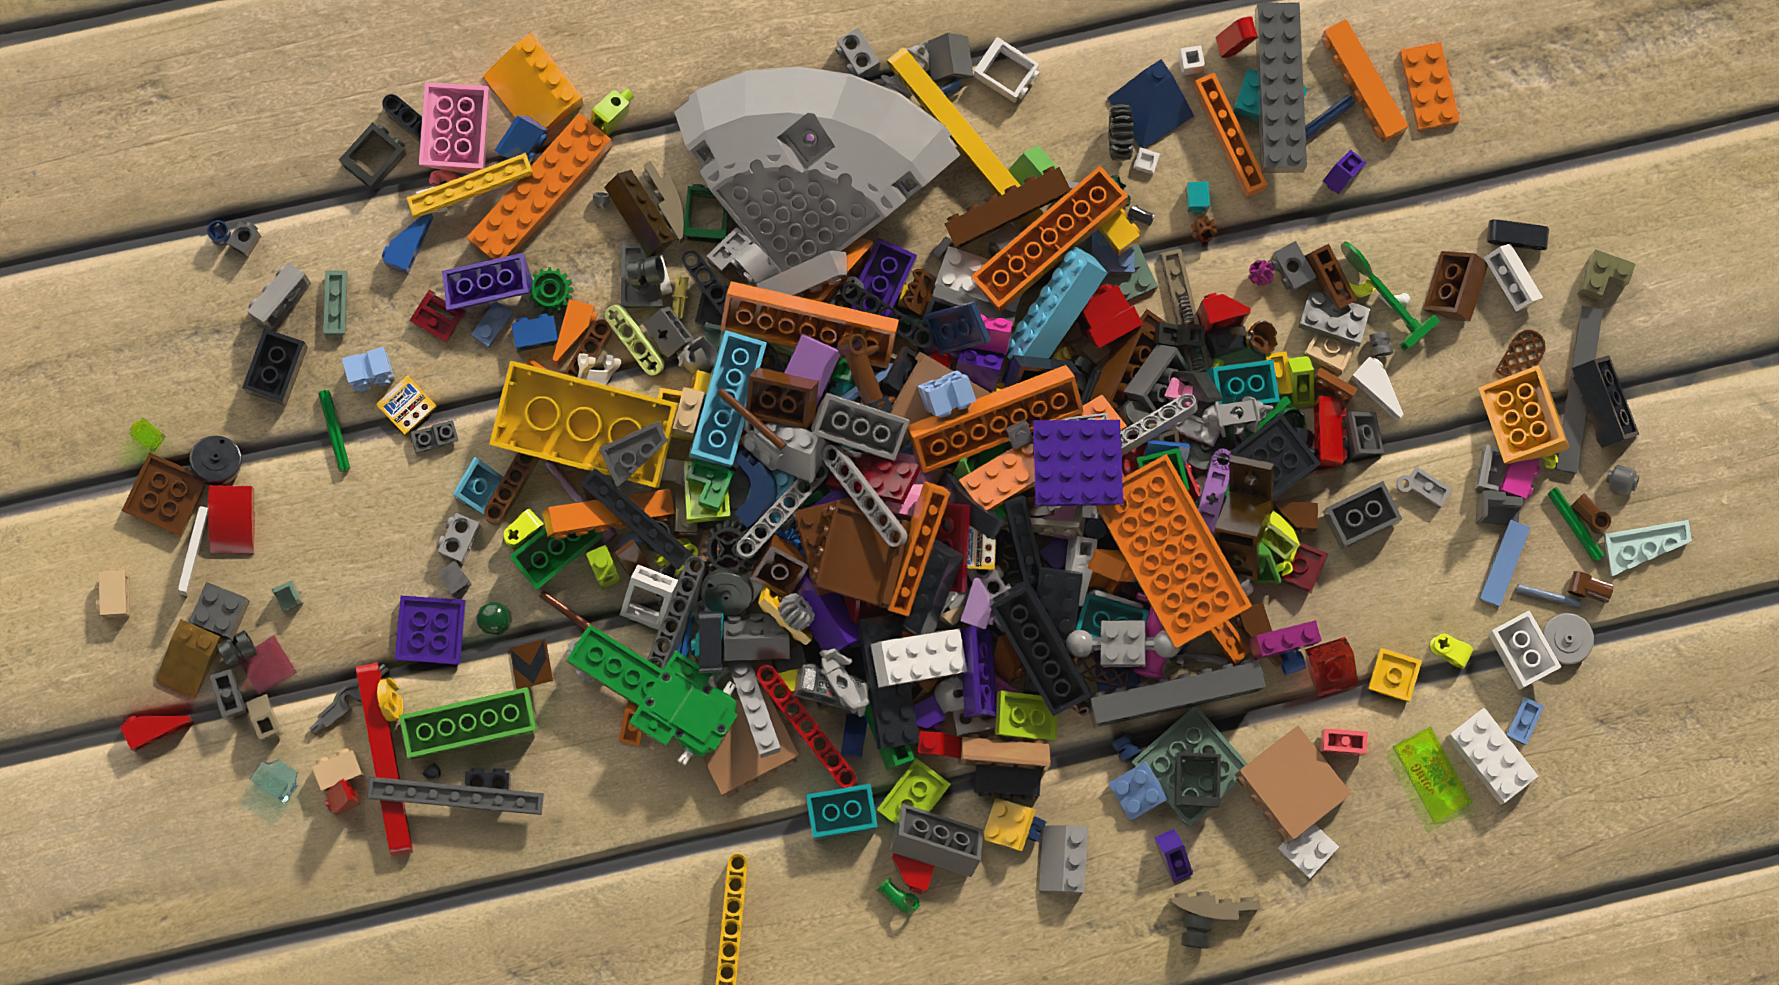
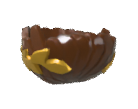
M1260 320L1248 328L1246 343L1250 350L1259 355H1267L1275 350L1274 348L1278 345V342H1276L1277 339L1275 337L1277 331L1273 324L1266 320Z

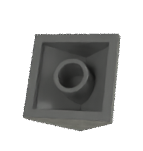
M946 33L928 41L927 51L929 53V65L933 82L953 80V78L964 79L974 77L968 36Z
M1348 412L1343 420L1351 459L1384 454L1376 412Z

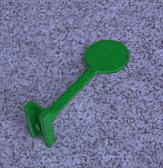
M1347 241L1341 244V250L1349 263L1359 273L1369 278L1375 289L1405 322V326L1410 333L1399 344L1404 351L1413 346L1440 322L1437 316L1434 315L1420 324L1416 318H1413L1384 283L1372 273V268L1363 254Z

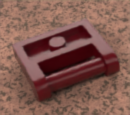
M428 290L409 321L447 343L460 321L464 318L466 310L462 308L447 311L445 300L436 296L434 291ZM432 302L454 315L453 319L446 318L429 308L428 305Z

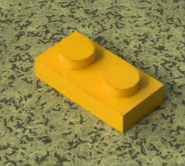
M1287 351L1265 355V361H1274L1279 396L1292 394Z

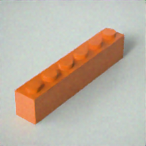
M1347 19L1324 30L1321 39L1322 43L1332 53V60L1335 66L1340 67L1343 72L1344 82L1347 85L1350 84L1355 101L1361 103L1365 118L1372 122L1376 137L1378 139L1381 138L1384 143L1405 132L1408 128L1407 122Z
M1215 73L1195 80L1193 85L1194 92L1245 199L1265 191L1268 184L1263 173H1261V169Z
M925 481L923 483L911 519L891 605L887 607L889 611L909 616L950 492L942 486Z
M670 489L626 495L656 521L667 522L669 517L675 514ZM599 500L548 507L542 512L547 537L555 536V539L566 538L571 533L581 536L588 534L590 530H596V533L608 531L609 527H616L617 530L628 527Z

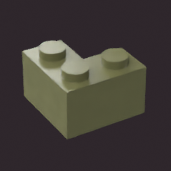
M1595 250L1590 255L1578 294L1598 301L1603 296L1607 283L1624 289L1630 283L1636 263Z

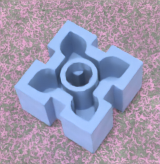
M384 347L367 351L364 354L342 358L348 383L353 391L365 392L370 390V385L378 383V386L382 387L389 385L392 380H395L390 359Z
M958 371L917 386L925 410L935 416H948L953 408L958 407L959 410L970 407V403L976 401L968 376L962 375Z

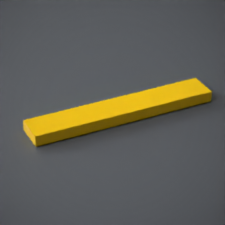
M524 153L406 199L412 216L416 219L534 173L528 157Z

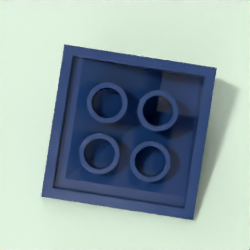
M1162 59L1144 69L1107 98L1111 105L1124 104L1131 107L1134 126L1133 138L1140 148L1143 149L1194 117L1176 80Z

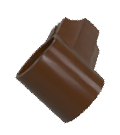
M1585 493L1571 505L1572 509L1589 525L1594 533H1604L1611 525L1610 515L1602 511ZM1602 518L1605 521V526H1597L1595 519Z
M1574 571L1567 592L1574 596L1589 597L1609 603L1614 585L1593 579L1587 573Z

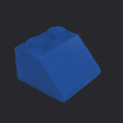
M517 115L494 151L508 159L526 153L529 163H531L536 156L535 150L538 146L541 147L548 137L546 134L549 130L529 116Z

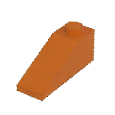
M569 299L553 356V363L555 365H559L588 333L591 324L597 320L598 313L595 312L594 305Z

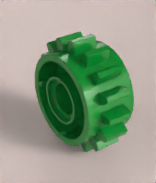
M548 267V271L540 269V274L538 275L534 273V280L529 293L532 294L529 297V301H535L534 308L541 307L542 313L548 310L550 314H553L554 310L560 313L563 306L567 308V301L573 299L569 293L574 292L572 287H568L572 284L571 279L566 280L567 273L565 272L561 275L559 268L556 271H552L551 267ZM553 286L556 288L555 293L552 295L545 293L547 287Z

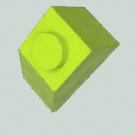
M1309 356L1289 358L1288 367L1292 387V406L1314 405V369Z

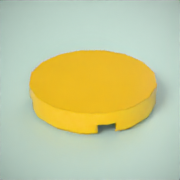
M392 678L380 680L377 690L380 709L383 716L389 722L399 720V715L403 714V699L401 695L398 696L396 690H399V686Z

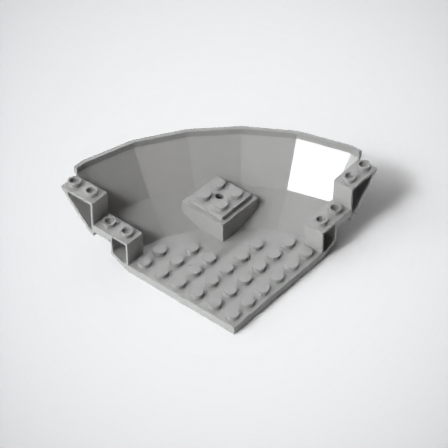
M800 66L747 70L697 89L689 96L690 100L674 112L688 151H691L703 166L700 173L709 189L752 243L758 245L769 257L768 260L776 266L779 273L825 252L842 251L897 209L908 197L924 187L960 156V153L948 139L951 133L945 125L902 94L848 73ZM807 134H812L814 136V140L809 141L807 139ZM704 147L710 149L709 154L705 153ZM908 178H911V179L914 180V184H913V185H911V184L908 183V181H907Z

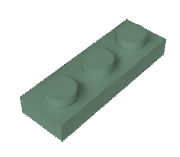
M325 271L324 335H346L347 271Z

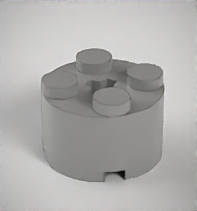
M752 242L730 260V263L735 268V272L742 280L745 278L749 282V286L757 287L756 284L779 274L776 266L768 260L769 257L758 245Z

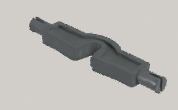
M384 664L380 666L381 677L389 671ZM358 681L355 684H349L340 689L335 695L333 703L317 716L319 720L309 727L314 735L324 726L329 728L338 719L350 712L351 708L345 701L348 695H351L357 702L362 701Z

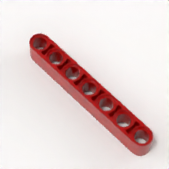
M769 665L760 666L756 671V678L836 783L843 788L852 787L856 782L854 771L797 697L793 696V692L776 670ZM764 669H769L772 672V676L768 681L761 679L760 674ZM778 686H782L785 689V694L781 698L774 696V689ZM791 703H795L798 706V712L795 715H789L787 712V707ZM805 720L811 723V729L808 732H802L800 729L801 723ZM817 738L824 739L825 744L821 749L814 748L813 743ZM830 755H836L838 758L835 766H828L827 758ZM844 772H849L851 775L848 783H841L840 776Z

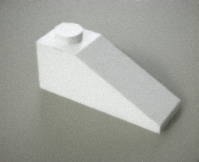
M1369 357L1352 375L1350 380L1398 421L1403 416V412L1386 370L1383 369L1384 366L1379 360Z

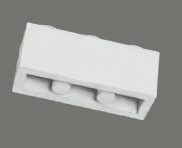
M1511 243L1497 248L1484 257L1516 312L1529 307L1543 298Z

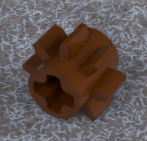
M1207 215L1199 217L1195 220L1194 224H1191L1193 230L1191 233L1194 239L1199 237L1201 243L1203 241H1211L1214 235L1218 234L1216 230L1217 224L1214 219L1209 220Z

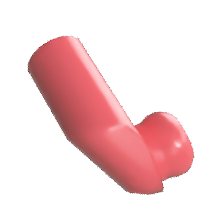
M437 170L430 174L429 183L433 186H438L440 182H450L460 178V176L452 171Z

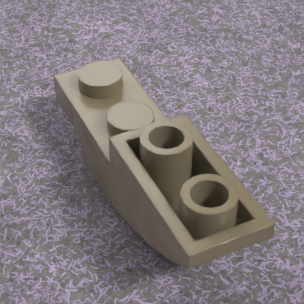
M649 161L643 165L645 172L642 174L648 184L653 183L656 188L653 192L659 201L663 200L658 204L659 213L663 220L667 222L675 239L678 240L679 244L684 243V217L678 192L670 175L668 174L661 178L653 163Z
M1209 891L1196 892V896L1188 897V893H1175V898H1170V904L1182 911L1220 921L1239 920L1238 912L1260 910L1259 901H1254L1253 897L1240 898V902H1232L1231 898L1219 899V903H1216L1215 895H1210Z

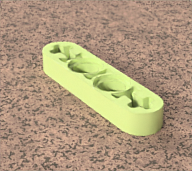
M621 305L608 307L605 310L606 321L643 370L649 375L661 373L665 366L663 359ZM613 311H618V318L614 319L612 317V315L614 314ZM621 321H626L625 323H622L620 326H618V324L621 323ZM625 326L632 328L633 334L631 337L625 336L623 331ZM638 343L645 345L646 350L644 354L637 352L636 346ZM649 354H651V356L648 357L649 359H646V360L643 359L644 357H646V356H648ZM656 361V368L651 369L652 362Z

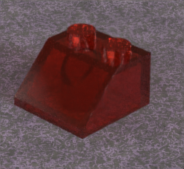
M1346 637L1305 649L1307 667L1318 697L1359 685L1354 652Z

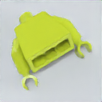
M1273 510L1261 541L1284 559V562L1276 565L1278 572L1283 571L1282 576L1292 572L1293 568L1290 562L1293 561L1300 544L1293 526Z

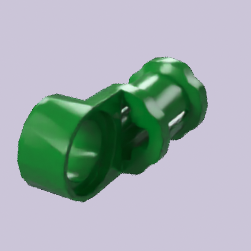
M888 877L876 891L878 893L881 892L890 901L889 904L891 906L895 904L904 914H913L920 906L917 896L900 890L891 882L892 879ZM905 900L909 901L913 907L908 906Z

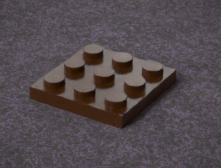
M149 452L121 511L182 537L207 484L199 481L191 470Z

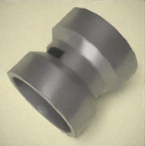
M1384 331L1369 335L1370 342L1374 346L1372 349L1373 357H1383L1394 353L1393 347L1389 345L1391 339L1390 332Z

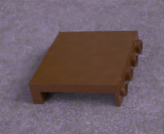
M836 500L832 505L829 504L826 511L828 521L821 531L822 544L816 550L815 558L818 560L816 567L813 566L810 573V579H812L811 586L885 609L891 605L906 543L897 547L889 546L861 510L842 505L840 500ZM880 516L879 522L882 526L887 524V518ZM902 520L899 523L905 529L908 537L911 522ZM894 531L892 534V539L895 543L900 540L898 531Z

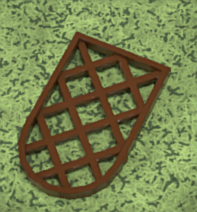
M1533 330L1519 332L1512 339L1495 371L1508 377L1512 375L1511 367L1518 366L1519 372H1522L1520 365L1528 364V367L1532 368L1531 362L1537 361L1535 364L1537 366L1543 358L1546 349L1543 337ZM1529 333L1531 338L1524 340L1522 334ZM1520 336L1521 341L1514 342L1516 338ZM1540 339L1542 346L1536 347L1535 340ZM1532 341L1533 349L1526 350L1525 343ZM1522 344L1524 351L1516 352L1515 345ZM1512 347L1514 353L1507 355ZM1543 349L1539 357L1537 350ZM1535 351L1536 359L1529 360L1528 352ZM1525 353L1527 361L1519 362L1517 355ZM1515 356L1516 364L1509 365L1508 357ZM1505 359L1507 366L1500 367ZM1508 369L1509 374L1503 372L1502 370Z
M1097 650L1094 653L1091 652L1084 659L1080 658L1081 661L1078 663V657L1074 658L1077 666L1083 663L1087 669L1082 672L1084 679L1116 687H1126L1130 667H1123L1124 671L1119 675L1114 667L1103 671L1099 665L1101 661L1097 662L1093 656L1101 652V650ZM1091 657L1095 665L1089 668L1085 661ZM1097 666L1101 673L1095 677L1091 669ZM1110 670H1112L1116 676L1111 680H1109L1105 674ZM1089 672L1092 678L1087 677L1084 674ZM1123 674H1125L1124 683L1120 678ZM1103 675L1106 681L1098 680L1097 678ZM1116 679H1118V681L1120 682V684L1111 683V682L1114 681V680H1116Z

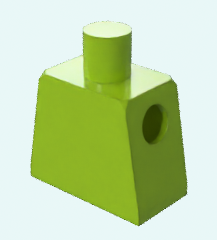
M624 89L620 94L613 90L592 109L590 122L609 136L628 115L629 102L634 98L633 93L628 89Z
M606 545L586 553L601 590L621 582Z

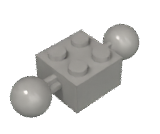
M1101 621V637H1092L1084 630H1076L1068 636L1066 641L1067 650L1074 657H1086L1092 650H1101L1102 667H1146V650H1155L1158 655L1169 658L1175 656L1181 648L1179 646L1175 649L1165 630L1160 631L1155 637H1146L1145 621Z

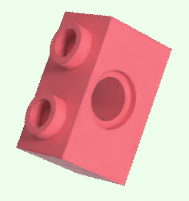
M1325 728L1321 731L1320 753L1364 756L1367 754L1368 732Z

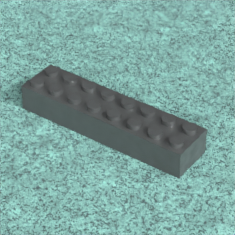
M1300 2L1257 3L1254 12L1255 28L1258 35L1256 39L1261 173H1304L1307 167Z
M1253 659L1242 661L1236 667H1233V664H1226L1213 672L1211 668L1200 670L1194 676H1191L1190 673L1178 675L1175 678L1176 680L1170 681L1169 677L1156 680L1157 682L1153 685L1144 682L1136 684V687L1130 690L1127 687L1114 689L1112 694H1106V691L1095 693L1088 701L1093 728L1261 692L1266 685L1260 661L1254 662Z

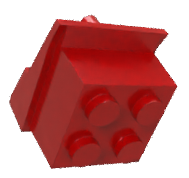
M1111 284L1099 286L1096 289V293L1092 295L1078 315L1081 323V333L1097 348L1143 324L1135 307L1129 305L1119 286Z

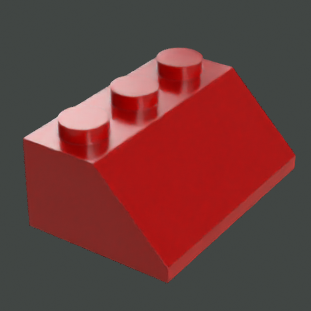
M1216 293L1204 296L1197 310L1199 325L1205 326V337L1210 333L1229 327L1243 326L1251 313L1250 308L1224 294L1217 295Z
M1319 396L1313 405L1314 449H1318V456L1316 458L1321 463L1318 467H1340L1347 457L1346 448H1343V440H1346V428L1342 427V419H1345L1346 409L1345 406H1342V400Z

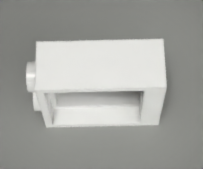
M997 37L975 68L973 76L1016 103L1018 98L1022 100L1028 91L1026 87L1029 82L1034 83L1040 73L1037 71L1039 63ZM1000 52L1029 70L1015 92H1012L985 74Z
M637 565L631 576L620 615L659 630L678 580ZM636 586L665 597L660 613L631 602Z

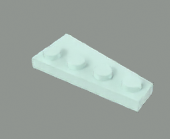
M1688 520L1603 534L1610 576L1617 575L1624 570L1635 567L1642 562L1692 541Z

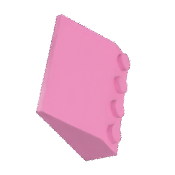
M425 82L419 166L463 174H471L485 168L490 101L489 86Z

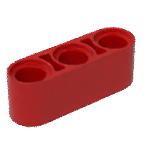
M1251 16L1234 21L1215 37L1221 58H1228L1238 54L1258 38Z

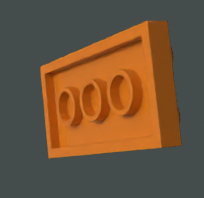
M1437 42L1401 49L1399 53L1418 131L1459 123V114L1442 43Z

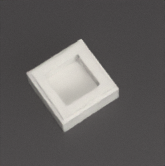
M1140 148L1133 169L1153 175L1160 154Z

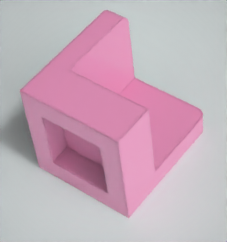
M1172 378L1164 396L1173 401L1184 394L1192 395L1193 386L1185 385L1177 378ZM1186 402L1182 405V407L1188 408L1193 403Z

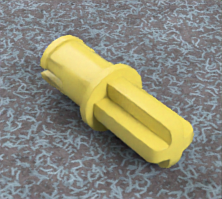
M676 276L674 295L671 296L673 298L672 310L679 319H683L685 302L688 299L686 295L689 278Z

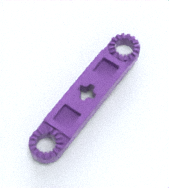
M1219 449L1212 456L1198 505V511L1212 536L1229 481V462L1225 466L1219 465L1217 457L1225 455L1229 461L1233 454L1227 449ZM1211 495H1214V500L1217 501L1213 505H1209V501L1206 500Z

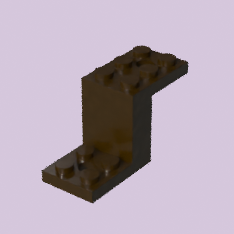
M1231 455L1229 460V493L1215 526V541L1236 577L1257 581L1259 577V545L1273 511L1274 464Z

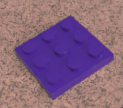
M401 595L395 660L460 665L466 600Z

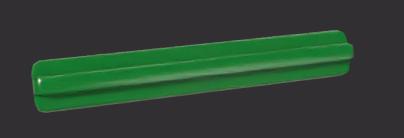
M322 390L318 395L337 466L340 472L350 470V464L331 393L329 390Z
M1557 487L1548 492L1549 498L1592 560L1597 562L1603 558V552Z

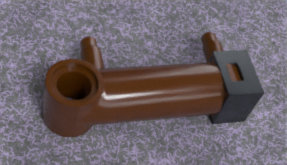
M853 334L840 339L837 346L838 352L843 358H846L863 405L884 412L893 410L891 405L894 404L898 396L883 397L868 358L869 355L879 351V346L875 344L867 347V341L861 334Z

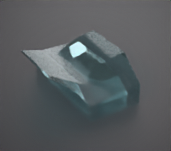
M279 759L269 763L261 761L249 778L285 804L298 787L296 782L298 772Z

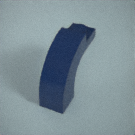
M739 452L735 456V460L749 476L751 491L746 502L735 514L748 529H751L775 504L776 482L772 471L765 464L758 462L751 454L747 455Z

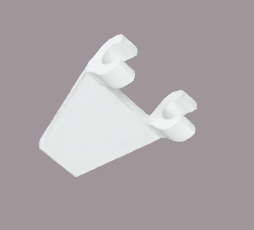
M580 353L578 356V378L606 385L613 373L620 367L621 360L613 358L614 356L605 355L603 358L605 370H590L595 365L596 359L588 357V354Z

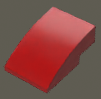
M209 486L208 521L211 554H254L255 489L252 486Z

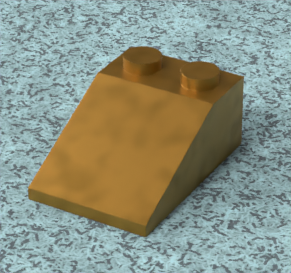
M180 619L171 637L156 681L196 699L219 651L217 644L224 640L220 636Z

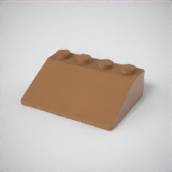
M967 734V737H962L960 765H989L1037 769L1046 772L1050 767L1049 744H1044V740L1032 739L1031 743L1023 742L1022 738L1012 737L1010 741L1001 740L1000 736H988V739H981L980 735Z

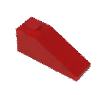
M132 716L124 720L125 724L121 725L120 728L130 749L135 752L194 721L189 716H139L137 718Z
M345 779L339 780L325 794L327 800L324 802L329 812L333 811L336 815L361 804L352 784Z

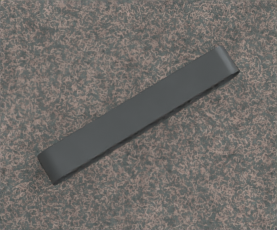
M692 556L686 561L647 658L654 665L660 662L662 670L675 650L678 651L700 596L703 581L709 573L710 565L704 563L706 560L698 556ZM700 562L701 569L695 572L694 565ZM692 582L693 589L687 592L686 585ZM681 602H684L685 609L684 611L679 612L678 605ZM673 622H676L677 629L676 631L671 632L670 625ZM668 642L669 649L663 653L662 645Z

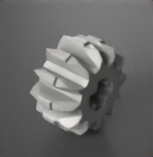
M796 593L786 596L779 604L778 611L781 613L780 617L785 620V623L789 624L790 628L793 627L796 631L807 628L814 620L813 608L809 606L802 596Z

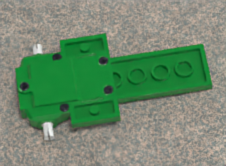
M589 624L566 659V662L639 707L629 721L631 726L665 747L673 737L684 751L678 759L680 764L684 759L682 763L684 766H686L691 756L703 758L710 752L714 754L737 718L738 714L735 713L737 703L730 696L736 686L729 681L723 691L709 686L706 683L712 674H699V665L676 650L662 670Z

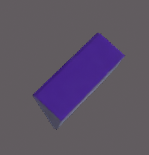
M524 253L442 271L447 311L529 294L533 282Z
M808 568L792 594L796 593L802 596L809 606L813 608L812 611L815 616L808 628L822 651L835 649L840 653L860 641L857 624L854 625L852 623L848 609L840 595L831 592L816 596L815 589L811 586L812 579H810Z
M970 626L960 631L967 672L962 673L965 717H996L997 700L992 631L977 626Z

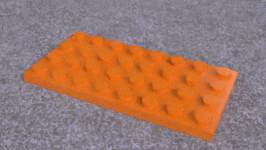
M1167 454L1122 478L1123 505L1096 506L1175 649L1252 607Z

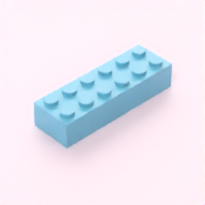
M1073 246L1066 253L1064 261L1053 272L1051 280L1042 288L1040 296L1029 307L1027 315L1018 323L1016 331L1011 336L1006 354L1010 361L1013 355L1049 359L1107 275L1106 270L1093 256L1076 246Z
M725 330L721 338L688 457L728 469L731 468L745 419L720 398L717 393L720 389H725L746 408L749 375L755 369L760 368L767 342Z

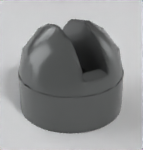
M593 193V204L597 208H599L600 204L603 205V208H606L610 202L608 193Z

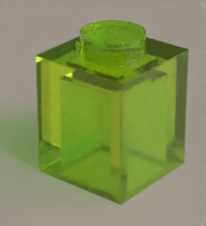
M143 417L140 421H135L130 428L131 432L129 435L151 453L166 438L160 430Z

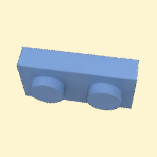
M494 301L471 336L490 348L513 315V312L499 302Z
M1523 697L1506 736L1516 742L1527 745L1544 706Z

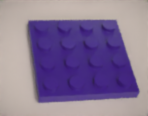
M1120 419L1033 421L1035 507L1123 505Z

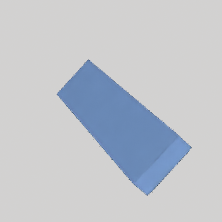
M1509 520L1479 598L1480 600L1498 607L1501 606L1531 527Z

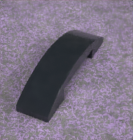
M945 469L936 485L942 486L950 492L947 503L970 505L969 525L986 537L995 540L1006 522L993 510H986L974 501L959 485V479L948 469Z

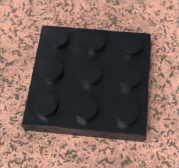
M1282 413L1230 451L1233 456L1274 464L1273 500L1321 464Z

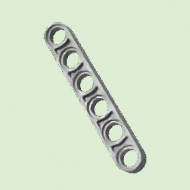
M1184 394L1122 430L1121 457L1194 414L1198 407L1196 398L1191 394ZM1186 402L1193 403L1188 408L1182 407V405ZM1167 413L1175 414L1171 418H1164V415ZM1148 424H1156V427L1153 429L1146 428ZM1132 434L1138 435L1134 440L1127 439Z
M838 445L825 446L821 453L823 461L886 543L892 547L904 545L907 541L905 529L847 454ZM831 449H834L837 454L833 461L829 458V451ZM844 465L849 468V474L846 477L841 473ZM857 481L862 485L860 493H856L854 490V484ZM869 498H872L875 503L872 510L868 509L866 504ZM882 514L887 517V524L885 526H882L879 522ZM894 531H898L900 534V540L897 543L892 539Z
M824 463L820 466L824 472L821 478L815 477L812 483L798 478L742 537L736 546V553L740 558L750 559L790 518L793 512L822 484L828 475V468ZM799 483H807L810 490L807 493L800 492L798 490ZM788 497L792 498L795 501V506L787 508L783 500ZM771 513H778L781 521L776 524L772 523L769 520V515ZM763 528L767 533L766 537L763 539L757 538L754 533L755 530ZM748 543L752 547V552L744 554L741 552L740 546Z

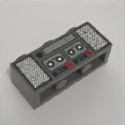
M807 664L797 671L793 696L851 711L849 707L841 705L836 692L825 675L821 673L822 669H818L816 665ZM849 675L857 690L860 691L861 684L865 683V681L860 680L857 676ZM839 676L836 677L837 686L845 689L847 687L846 681L839 678Z

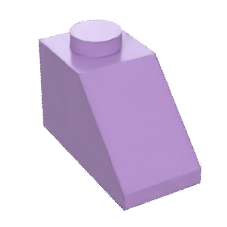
M976 577L973 581L961 621L986 629L988 624L992 625L995 614L990 607V597L981 579Z

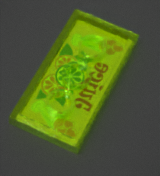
M1431 726L1392 746L1433 823L1473 803Z

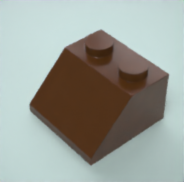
M773 534L759 556L757 563L754 564L750 579L786 597L792 594L808 569V564L793 544Z

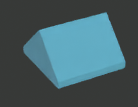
M474 457L453 495L456 500L484 514L488 502L504 476Z

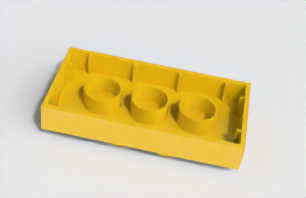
M510 361L489 445L589 471L596 468L601 474L612 476L599 448L660 421L668 442L627 479L628 481L656 488L660 485L679 403Z

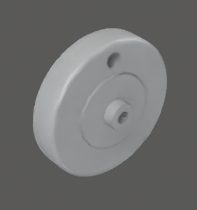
M1559 614L1550 619L1542 630L1546 641L1561 665H1574L1581 662L1590 654L1593 648V631L1588 622L1576 614Z

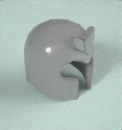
M700 336L688 343L682 351H678L676 354L678 355L679 366H684L687 371L695 374L697 370L703 372L710 371L714 367L718 352L713 344L707 341L704 336Z
M960 673L956 677L942 680L935 688V698L944 714L964 708L963 680Z

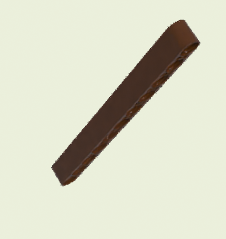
M599 319L592 324L564 374L578 377L579 372L575 370V366L578 364L580 353L588 354V357H594L596 359L595 363L597 362L612 335L611 327L606 320ZM599 327L607 328V332L604 335H598L596 330ZM588 345H595L597 347L594 353H587L585 349ZM520 452L516 454L484 510V515L490 524L499 525L505 520L540 460L539 457L533 456L530 463H523L521 459L525 454ZM513 473H521L522 478L520 481L513 482L511 480ZM510 491L511 497L508 500H501L500 495L502 492ZM494 509L500 511V516L496 519L489 517L490 512Z

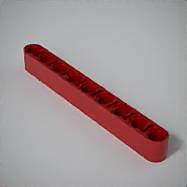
M377 662L356 666L376 778L400 780L390 722L383 716L378 701V684L382 680L379 664ZM380 800L390 856L413 853L405 802Z

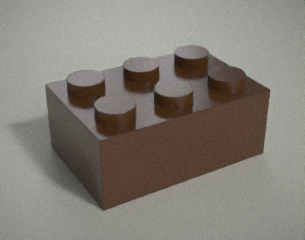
M757 368L749 375L746 409L758 419L807 429L815 418L819 381Z

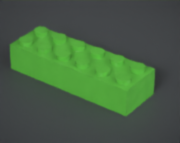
M528 687L399 715L407 758L409 760L538 732Z

